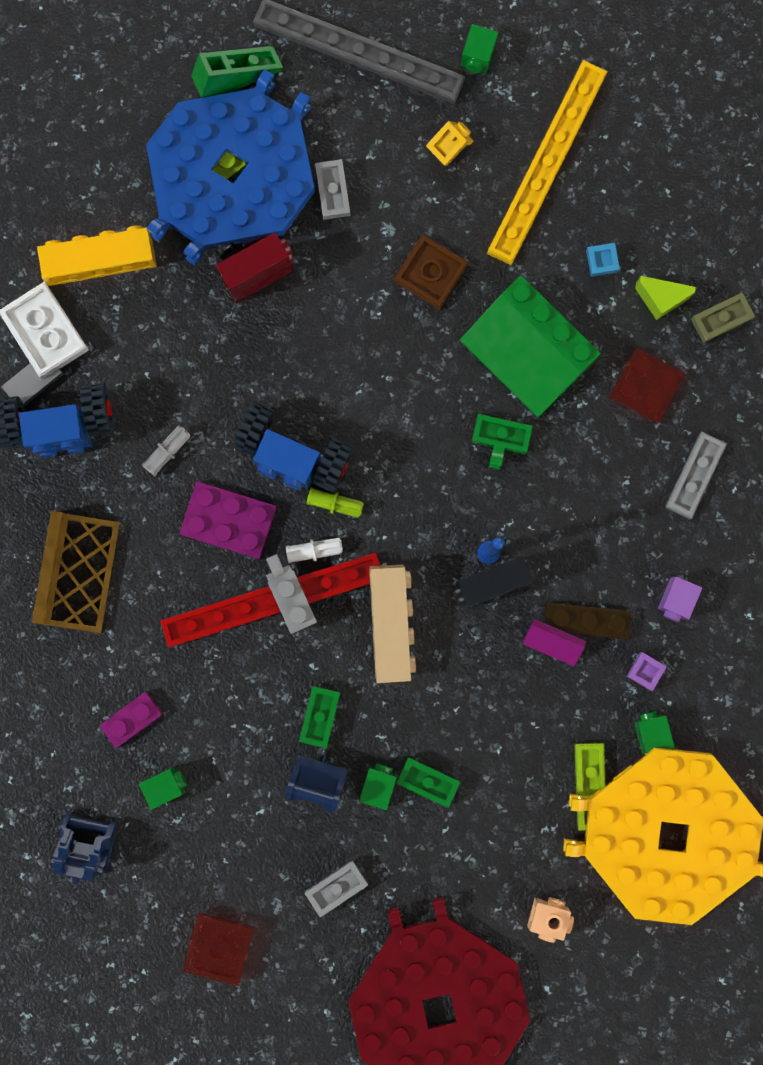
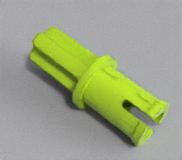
M311 487L307 498V505L330 510L331 514L335 511L357 518L362 514L363 502L339 496V492L332 494Z

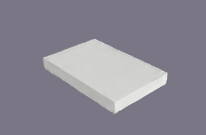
M45 281L0 309L2 319L41 379L49 376L89 350Z

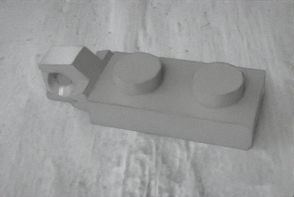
M277 554L267 558L266 560L272 573L266 575L269 581L268 585L290 633L293 634L317 623L297 576L292 571L290 565L283 567Z

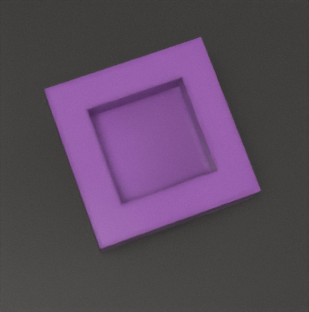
M640 652L626 677L653 691L666 666Z

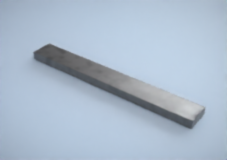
M262 0L253 21L254 26L452 104H455L465 80L464 75L271 0Z

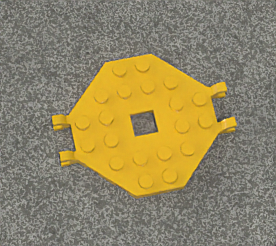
M654 747L650 752L645 753V756L633 766L630 765L613 778V781L601 791L598 790L590 797L570 794L568 805L571 807V811L583 812L588 810L585 842L564 839L563 851L565 855L569 857L585 856L635 919L693 925L756 875L763 877V862L758 861L763 830V816L758 813L711 753ZM661 822L689 825L686 848L683 851L658 849Z

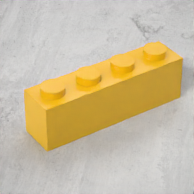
M131 226L127 228V231L116 233L115 231L108 230L101 232L99 236L95 237L79 235L73 237L72 241H47L45 245L37 247L42 279L48 286L157 267L153 241L149 236L150 232L147 231V227Z

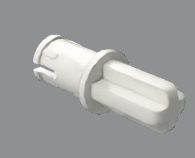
M340 538L316 542L311 539L310 543L286 546L289 564L309 559L317 561V558L339 555L343 552Z

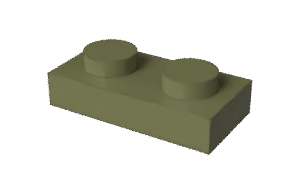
M742 292L693 316L691 320L702 342L705 343L752 320L755 315Z

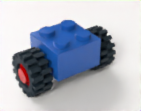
M105 383L82 386L80 390L81 408L75 404L25 412V407H23V402L19 396L1 398V448L6 450L24 447L32 451L33 454L40 455V458L55 457L57 452L66 450L69 454L84 452L85 447H92L91 436L114 433V412L112 411L113 406L110 401L111 397L108 387H106Z
M252 402L236 432L237 436L234 438L233 448L254 457L253 461L258 467L257 470L267 478L275 480L276 476L283 479L286 486L297 491H301V488L309 490L313 481V484L334 493L346 472L354 446L333 437L324 454L320 456V452L271 431L270 427L273 423L275 411Z

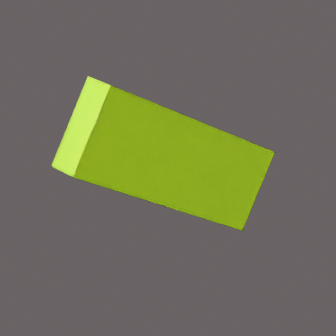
M604 743L574 744L576 795L590 797L598 790L601 791L606 787ZM588 810L583 812L577 811L579 831L586 830Z

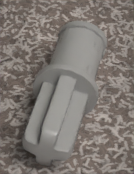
M177 426L162 444H157L159 447L142 463V466L153 476H156L171 458L175 459L174 454L190 438L189 432L182 426Z

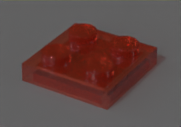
M636 348L609 398L658 424L685 374Z
M199 912L183 972L239 986L254 927Z

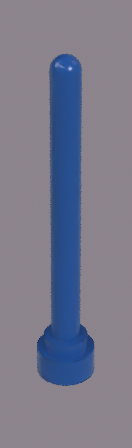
M497 537L493 541L482 543L477 551L479 560L485 564L496 562L500 557V550L505 545L504 540L501 537Z

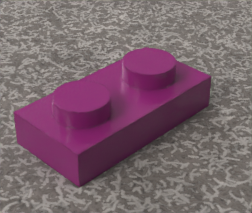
M144 692L99 726L116 749L162 716L163 713L149 693Z

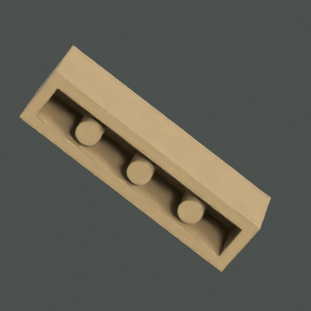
M403 564L369 566L376 682L411 681V673H416L415 656H410L409 645H414L413 628H408V617L413 616L412 599L407 600L406 588H411L410 571H405Z

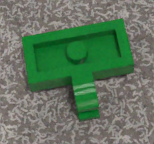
M478 414L471 443L493 447L489 468L500 470L504 450L527 454L533 426Z

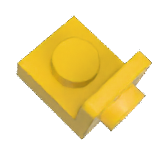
M448 121L426 147L444 166H448L466 145L473 143V140L469 137L471 131L460 121L458 123Z

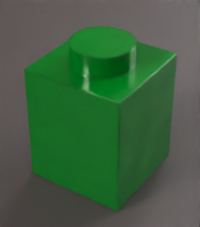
M472 24L462 54L461 66L472 73L483 72L487 74L496 46L498 32Z
M657 711L640 714L641 720L634 721L643 755L650 752L654 747L675 749L666 715H657Z
M378 763L375 768L369 766L359 802L387 810L397 775L392 773L393 768Z
M172 767L139 783V786L150 810L186 793L184 787L187 786V782L183 773L180 770L176 771L175 767Z

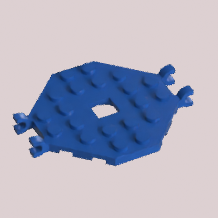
M265 69L258 78L256 87L253 89L178 102L146 144L159 217L148 225L147 231L151 232L149 234L150 238L158 243L162 240L169 227L192 240L193 242L183 252L187 255L186 260L194 266L197 265L207 249L217 248V245L255 241L258 237L269 236L274 232L277 236L284 235L315 192L301 125L302 118L311 109V105L308 104L310 97L300 92L291 110L269 98L267 95L275 87V83L272 82L274 75ZM226 152H230L248 163L234 183L212 171Z

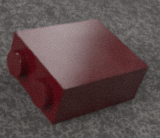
M274 232L216 264V267L231 297L237 303L293 272L291 262L294 259L285 238L279 240Z

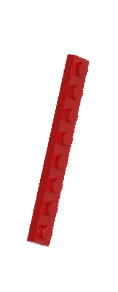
M372 553L297 577L310 604L370 585L369 566H380L377 554ZM268 586L163 619L160 622L168 648L272 616L281 613Z

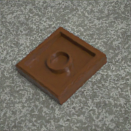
M422 234L394 277L393 282L440 311L468 267L469 262Z

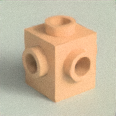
M549 897L548 901L534 898L527 926L531 932L539 934L538 938L555 943L556 939L564 941L566 933H571L574 917L571 916L569 908L565 906L566 902L552 897Z

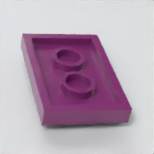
M196 481L179 535L260 560L277 506Z

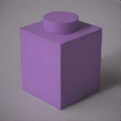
M672 577L668 582L658 609L665 612L664 617L675 622H680V619H690L702 587L679 577Z

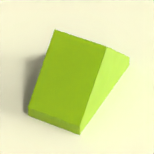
M640 276L635 285L636 291L656 320L689 300L696 289L693 286Z

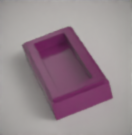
M534 619L522 644L575 666L585 648L586 641Z

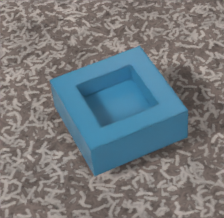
M615 243L587 247L586 253L591 277L619 272L620 268Z

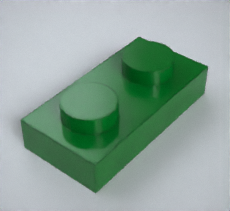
M312 686L299 742L327 749L340 692Z
M408 757L396 784L449 808L460 781Z

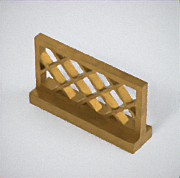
M51 511L32 623L101 633L120 522ZM68 520L81 522L87 532L73 541L66 532ZM85 523L95 524V526L89 529ZM100 526L113 527L111 539L100 545L92 532ZM90 535L99 548L84 557L76 543ZM65 537H67L70 543L64 547ZM110 544L109 554H107L103 548ZM73 546L82 559L68 569L62 561V554ZM101 550L108 559L107 566L96 573L87 559ZM85 562L94 575L80 585L70 571ZM60 565H62L66 571L59 575ZM103 572H105L104 583L99 577ZM69 574L77 587L63 596L57 588V583L60 578ZM96 578L103 589L102 594L92 601L82 587ZM80 590L89 603L75 613L66 599ZM57 593L61 599L54 603L55 594ZM101 599L98 610L94 603ZM62 601L73 614L63 622L51 620L53 608ZM92 606L98 614L96 627L84 625L77 615ZM75 617L79 624L69 623V621Z

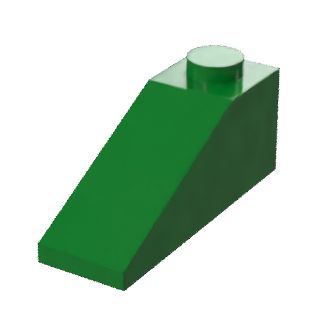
M273 46L199 53L191 77L200 97L204 98L239 90L257 82L264 69L274 75L281 72L283 66Z

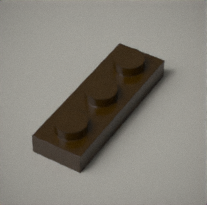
M546 603L544 623L569 634L629 640L632 611Z

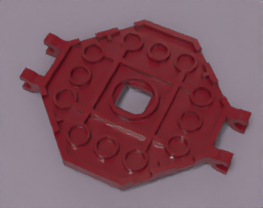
M443 897L432 899L437 920L403 927L399 907L388 909L392 930L348 1001L361 1060L368 1065H504L530 1023L516 960L503 954L488 942L447 916ZM450 994L456 1020L451 1023L429 1027L422 1000Z

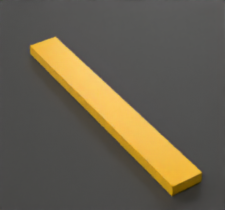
M585 60L582 61L487 251L488 255L512 266L608 71Z

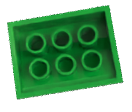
M521 275L495 300L460 339V342L537 418L601 354Z

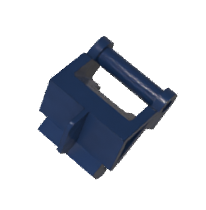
M298 755L286 790L285 799L297 802V799H305L321 804L322 807H325V811L335 813L348 770L326 764L327 755H324L322 762Z
M66 812L60 825V839L51 860L54 874L72 877V884H76L80 879L93 882L96 875L102 876L108 870L117 822L111 821L108 824L75 817L73 813ZM70 828L99 833L105 836L96 837L93 845L85 844L74 840V832Z

